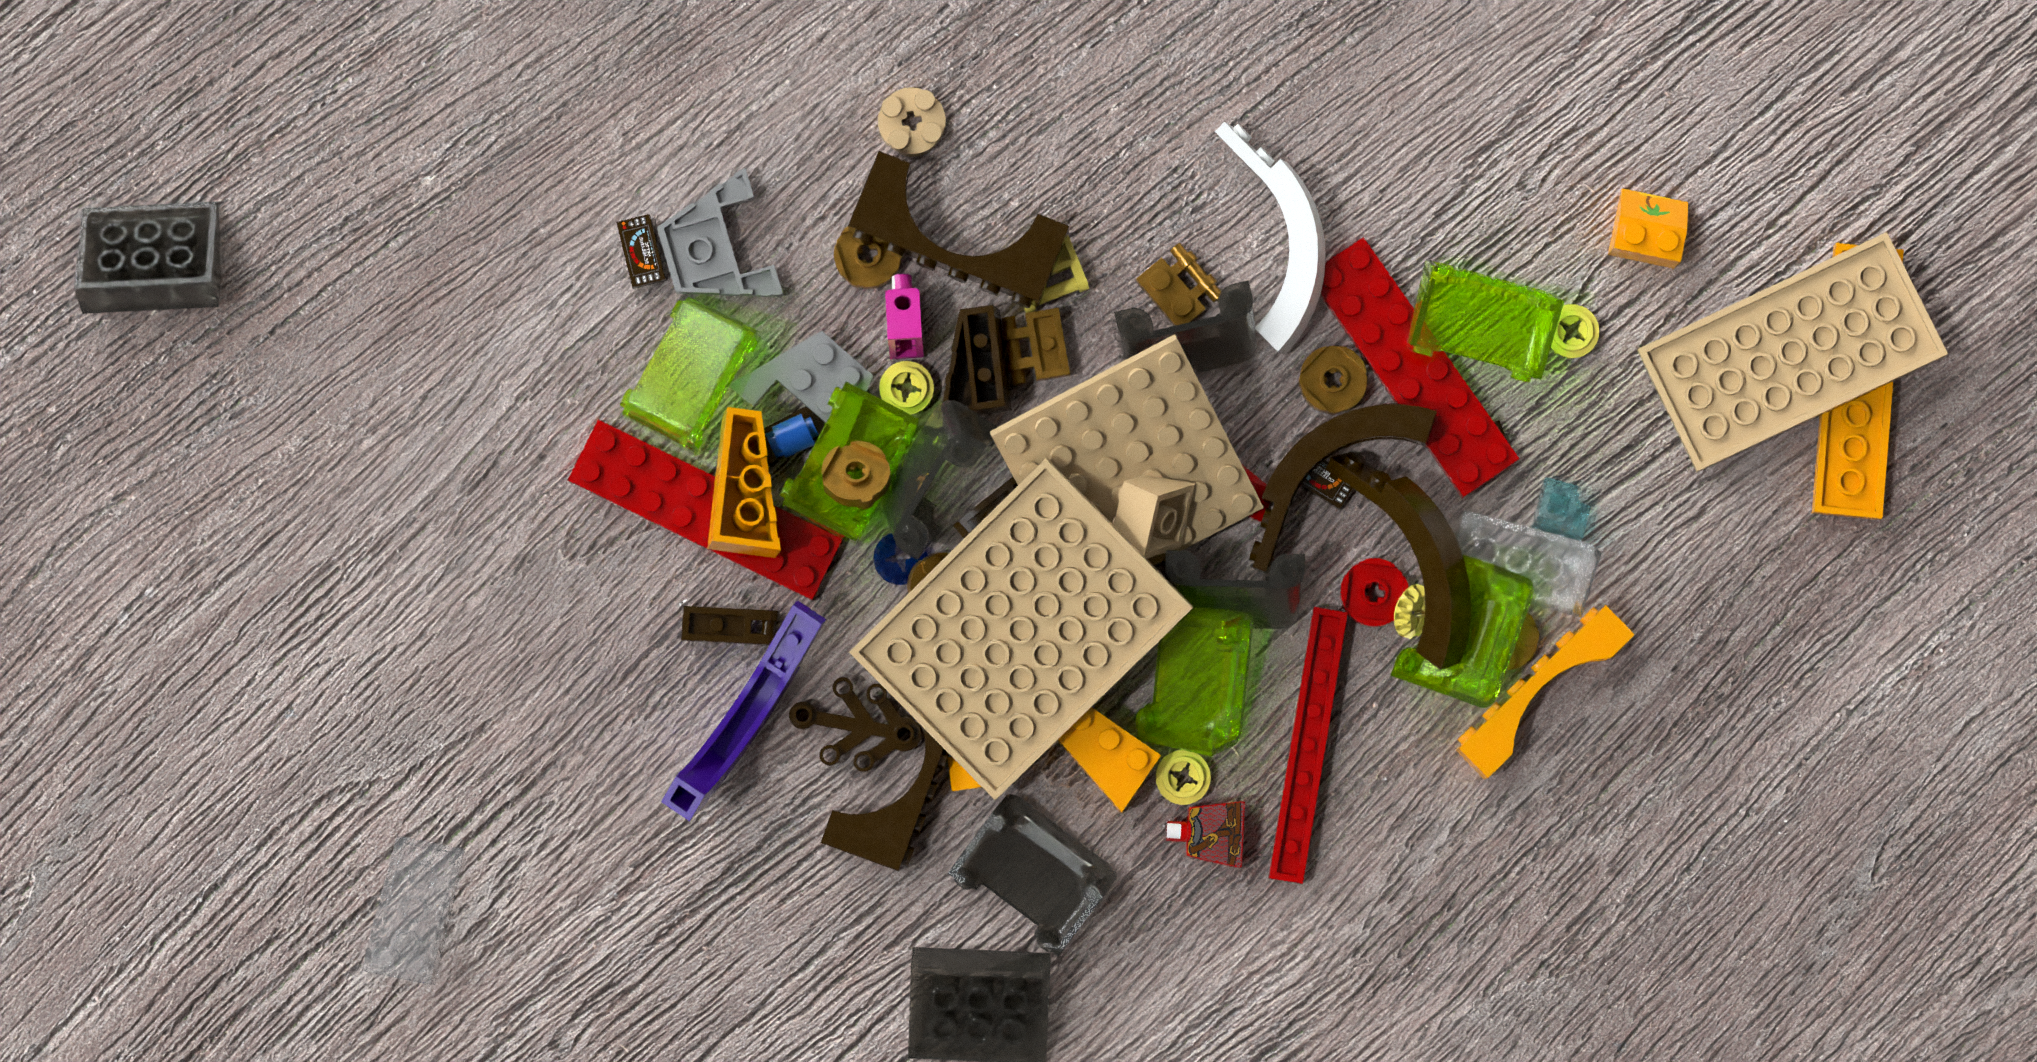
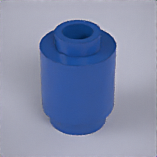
M802 414L772 426L773 430L765 433L776 458L783 455L787 458L816 445L813 438L819 436L811 417L804 419Z

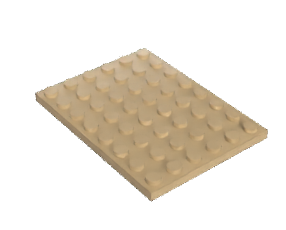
M1046 457L849 653L996 800L1193 609V606Z

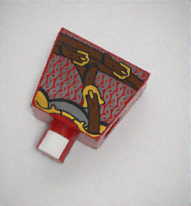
M1239 801L1189 807L1187 822L1167 820L1166 841L1186 842V857L1233 868H1242L1245 802Z

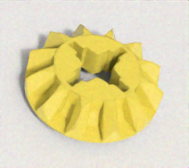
M1576 304L1564 305L1554 310L1548 317L1544 328L1546 343L1555 354L1567 359L1585 356L1595 347L1599 338V325L1596 317L1587 308ZM1578 320L1581 321L1577 329L1580 338L1572 337L1564 343L1566 331L1563 329V326L1570 327L1576 324Z
M901 361L891 365L884 372L880 380L879 391L882 401L889 410L902 416L919 413L929 405L934 394V384L930 373L922 365L912 361ZM909 374L911 385L916 387L917 390H921V392L910 393L909 397L906 398V402H903L902 391L897 390L892 385H903Z
M1420 584L1408 587L1399 598L1395 607V629L1400 636L1412 639L1414 636H1420L1424 625L1425 592L1424 586Z
M1177 750L1169 753L1161 760L1156 770V784L1161 795L1174 804L1188 805L1200 800L1210 785L1211 775L1206 761L1193 751ZM1188 763L1190 764L1188 776L1193 778L1197 785L1185 783L1178 792L1176 791L1178 780L1172 774H1169V771L1181 772Z

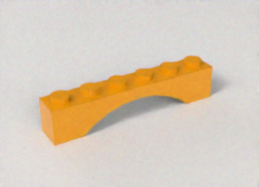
M1606 605L1599 610L1593 606L1579 620L1583 626L1575 634L1570 630L1567 631L1555 643L1559 649L1550 658L1544 654L1532 665L1531 669L1535 673L1526 681L1519 678L1506 691L1510 697L1502 705L1496 701L1482 714L1485 721L1477 729L1471 725L1457 739L1461 745L1456 751L1483 779L1489 778L1513 754L1514 738L1520 718L1530 700L1543 685L1557 674L1571 667L1588 662L1606 661L1612 658L1635 635Z

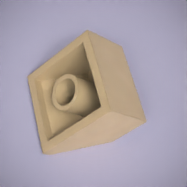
M1144 475L1126 480L1118 493L1119 504L1112 524L1146 559L1180 548L1195 484L1187 481Z

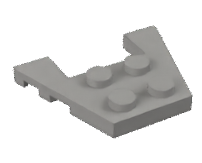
M746 168L739 170L723 184L717 185L707 195L694 204L691 203L657 227L676 294L783 296L775 265L744 274L739 273L723 219L722 209L755 200Z
M820 331L736 380L730 385V388L749 405L754 407L769 388L778 381L830 427L807 454L822 467L826 455L833 448L839 445L840 448L844 447L873 375L823 331Z

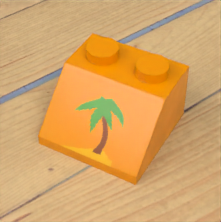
M1622 188L1608 255L1674 269L1681 262L1688 224V202Z

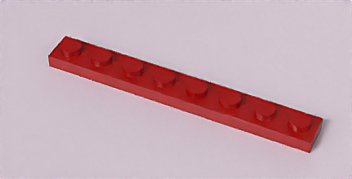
M1313 607L1268 875L1269 879L1303 884L1348 612Z

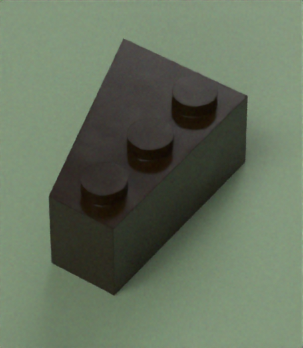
M994 305L960 309L951 349L950 366L944 383L946 385L942 405H940L938 416L947 420L1012 411L1000 310Z

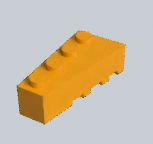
M727 407L722 416L707 549L776 558L781 548L776 527V512L772 499L771 476L767 463L762 411Z
M1092 707L1057 740L1120 813L1125 809L1161 757L1159 753Z

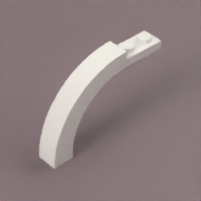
M1224 122L1215 132L1270 188L1282 209L1287 224L1289 263L1286 277L1274 305L1255 327L1277 352L1286 355L1306 329L1321 294L1326 261L1322 223L1309 190L1294 169L1281 159L1272 167L1271 165L1275 160L1261 147L1256 151L1249 143L1252 137L1239 124L1233 127Z

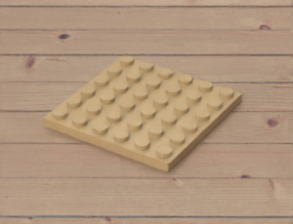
M1175 334L990 431L1017 485L1047 457L1111 523L1117 513L1119 490L1126 480L1144 475L1187 481L1195 484L1180 548L1147 558L1152 565L1173 556L1264 508Z

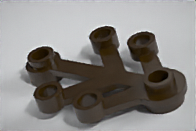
M845 677L836 679L832 689L837 697L843 699L855 718L816 711L808 702L794 704L789 712L790 722L794 727L801 730L809 729L813 725L851 731L849 735L834 745H826L820 750V760L827 766L837 764L842 755L870 736L886 739L869 752L861 751L854 756L853 764L860 772L870 771L875 762L894 749L902 752L914 749L921 740V729L917 722L911 718L899 716L887 698L886 689L881 684L870 685L866 691V696L870 703L879 707L888 724L873 721L854 693L852 682ZM844 681L849 684L850 688L846 694H839L836 687L839 682ZM874 688H880L883 691V697L878 701L870 697V692ZM800 709H806L809 712V718L804 722H800L796 718V713ZM901 728H907L911 732L910 738L906 741L900 740L897 736ZM827 749L836 751V759L832 762H827L823 757ZM862 755L870 758V765L867 768H860L857 764L858 758Z

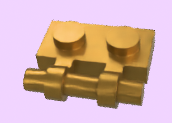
M1178 243L1170 250L1171 254L1177 259V262L1172 267L1161 257L1137 277L1136 282L1180 332L1205 311L1206 308L1198 300L1203 294L1206 293L1214 303L1223 296V293L1216 286L1217 280L1212 274L1207 275L1196 262L1198 258L1192 251L1187 252L1182 244ZM1185 270L1197 283L1192 290H1189L1178 277Z
M1059 307L1025 313L1027 327L1017 328L1015 316L1002 318L1003 342L1006 343L1009 359L1006 362L1007 372L1011 373L1013 385L1025 384L1024 370L1033 368L1035 370L1036 382L1070 376ZM1029 338L1032 357L1022 358L1019 341Z

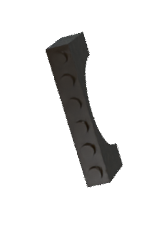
M878 151L848 224L849 232L853 233V239L866 245H871L872 242L885 246V252L899 258H903L904 254L917 259L916 264L923 268L934 271L936 267L949 271L947 276L956 281L966 283L969 279L979 283V289L991 295L998 296L999 292L1012 296L1011 302L1021 307L1030 308L1031 304L1039 307L1068 236V225L1037 214L1026 233L1015 243L1001 251L980 256L961 255L947 251L929 240L920 231L910 214L906 192L911 172V163Z
M923 728L925 735L924 761L919 775L910 789L893 804L875 812L847 814L832 810L820 843L898 872L902 865L908 867L915 849L909 846L913 833L919 835L921 833L927 816L921 814L925 800L932 802L938 783L933 781L937 768L944 770L949 753Z

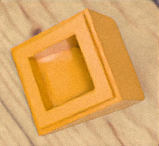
M948 757L952 791L982 788L953 757Z

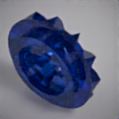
M893 531L880 539L874 549L873 561L876 571L885 581L894 585H907L913 566L919 560L922 561L927 557L928 553L924 543L916 535L909 531ZM896 544L900 545L904 553L916 554L915 556H910L911 558L905 561V572H902L897 562H886L887 559H891V557L896 555Z

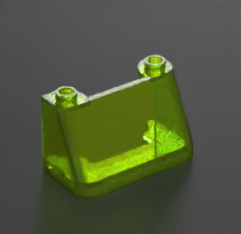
M1426 259L1421 275L1408 343L1413 345L1412 351L1419 354L1432 356L1434 351H1445L1504 367L1512 371L1510 377L1528 383H1530L1532 377L1541 380L1564 300L1544 290Z
M687 297L685 301L679 299L670 314V317L673 318L671 325L634 390L629 388L626 391L620 406L624 408L623 417L695 456L703 443L701 438L704 431L701 429L708 430L711 425L709 422L738 370L747 361L744 353L754 352L761 340V336L755 328L691 297Z
M846 381L842 389L838 386L834 389L827 404L833 408L800 474L797 475L795 480L787 479L780 496L785 498L782 503L783 506L842 539L857 545L881 498L875 501L874 505L868 509L849 507L834 501L824 492L821 470L826 455L839 445L842 448L851 445V441L869 442L879 447L885 454L890 466L892 479L918 429L920 419ZM858 468L855 472L849 471L847 473L852 479L863 477L862 470Z
M1463 555L1471 592V623L1467 646L1461 663L1440 670L1415 652L1416 648L1407 647L1397 656L1390 676L1480 708H1487L1495 702L1533 598L1534 586L1528 577L1498 565Z
M1193 607L1159 641L1153 701L1146 704L1144 708H1141L1136 716L1138 740L1207 756H1214L1237 744L1243 727L1253 633V617L1250 613Z

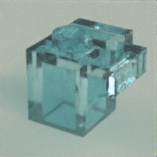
M1545 477L1531 528L1581 542L1591 506L1578 500L1577 485Z

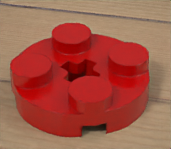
M1380 558L1365 559L1354 565L1343 577L1340 585V601L1344 611L1348 612L1347 616L1366 627H1382L1393 622L1396 604L1403 592L1409 587L1405 576L1397 569L1398 567L1392 562ZM1372 583L1378 584V590L1384 591V596L1378 597L1376 602H1371L1370 596L1365 595V589H1370Z

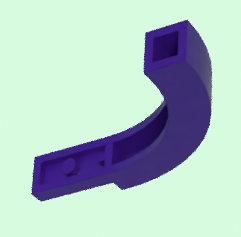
M796 601L745 687L704 745L676 775L661 801L663 804L688 821L701 810L733 770L776 708L799 671V665L825 623L826 619L800 601Z

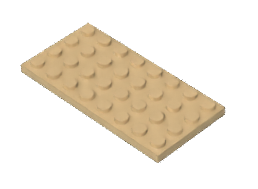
M1887 232L1637 349L1696 472H1700L1948 355Z

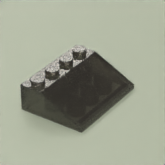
M218 201L82 208L74 291L82 314L219 307L221 265Z
M913 947L910 975L908 1058L981 1062H1046L1051 953Z

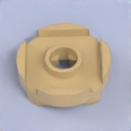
M915 87L903 88L892 93L883 101L878 115L879 132L883 141L893 150L899 152V154L909 157L924 155L936 146L944 134L946 127L945 112L941 103L930 91ZM914 113V116L920 117L922 122L917 123L916 130L910 131V127L907 125L903 126L902 121L907 119V114Z

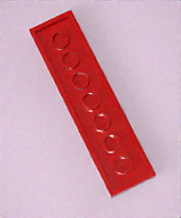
M1361 238L1325 262V274L1320 296L1395 404L1420 406L1437 411L1426 448L1463 499L1519 461L1520 458L1365 238Z
M598 419L567 480L707 549L715 476ZM774 506L777 519V534L781 548L776 558L707 549L813 601L843 539Z

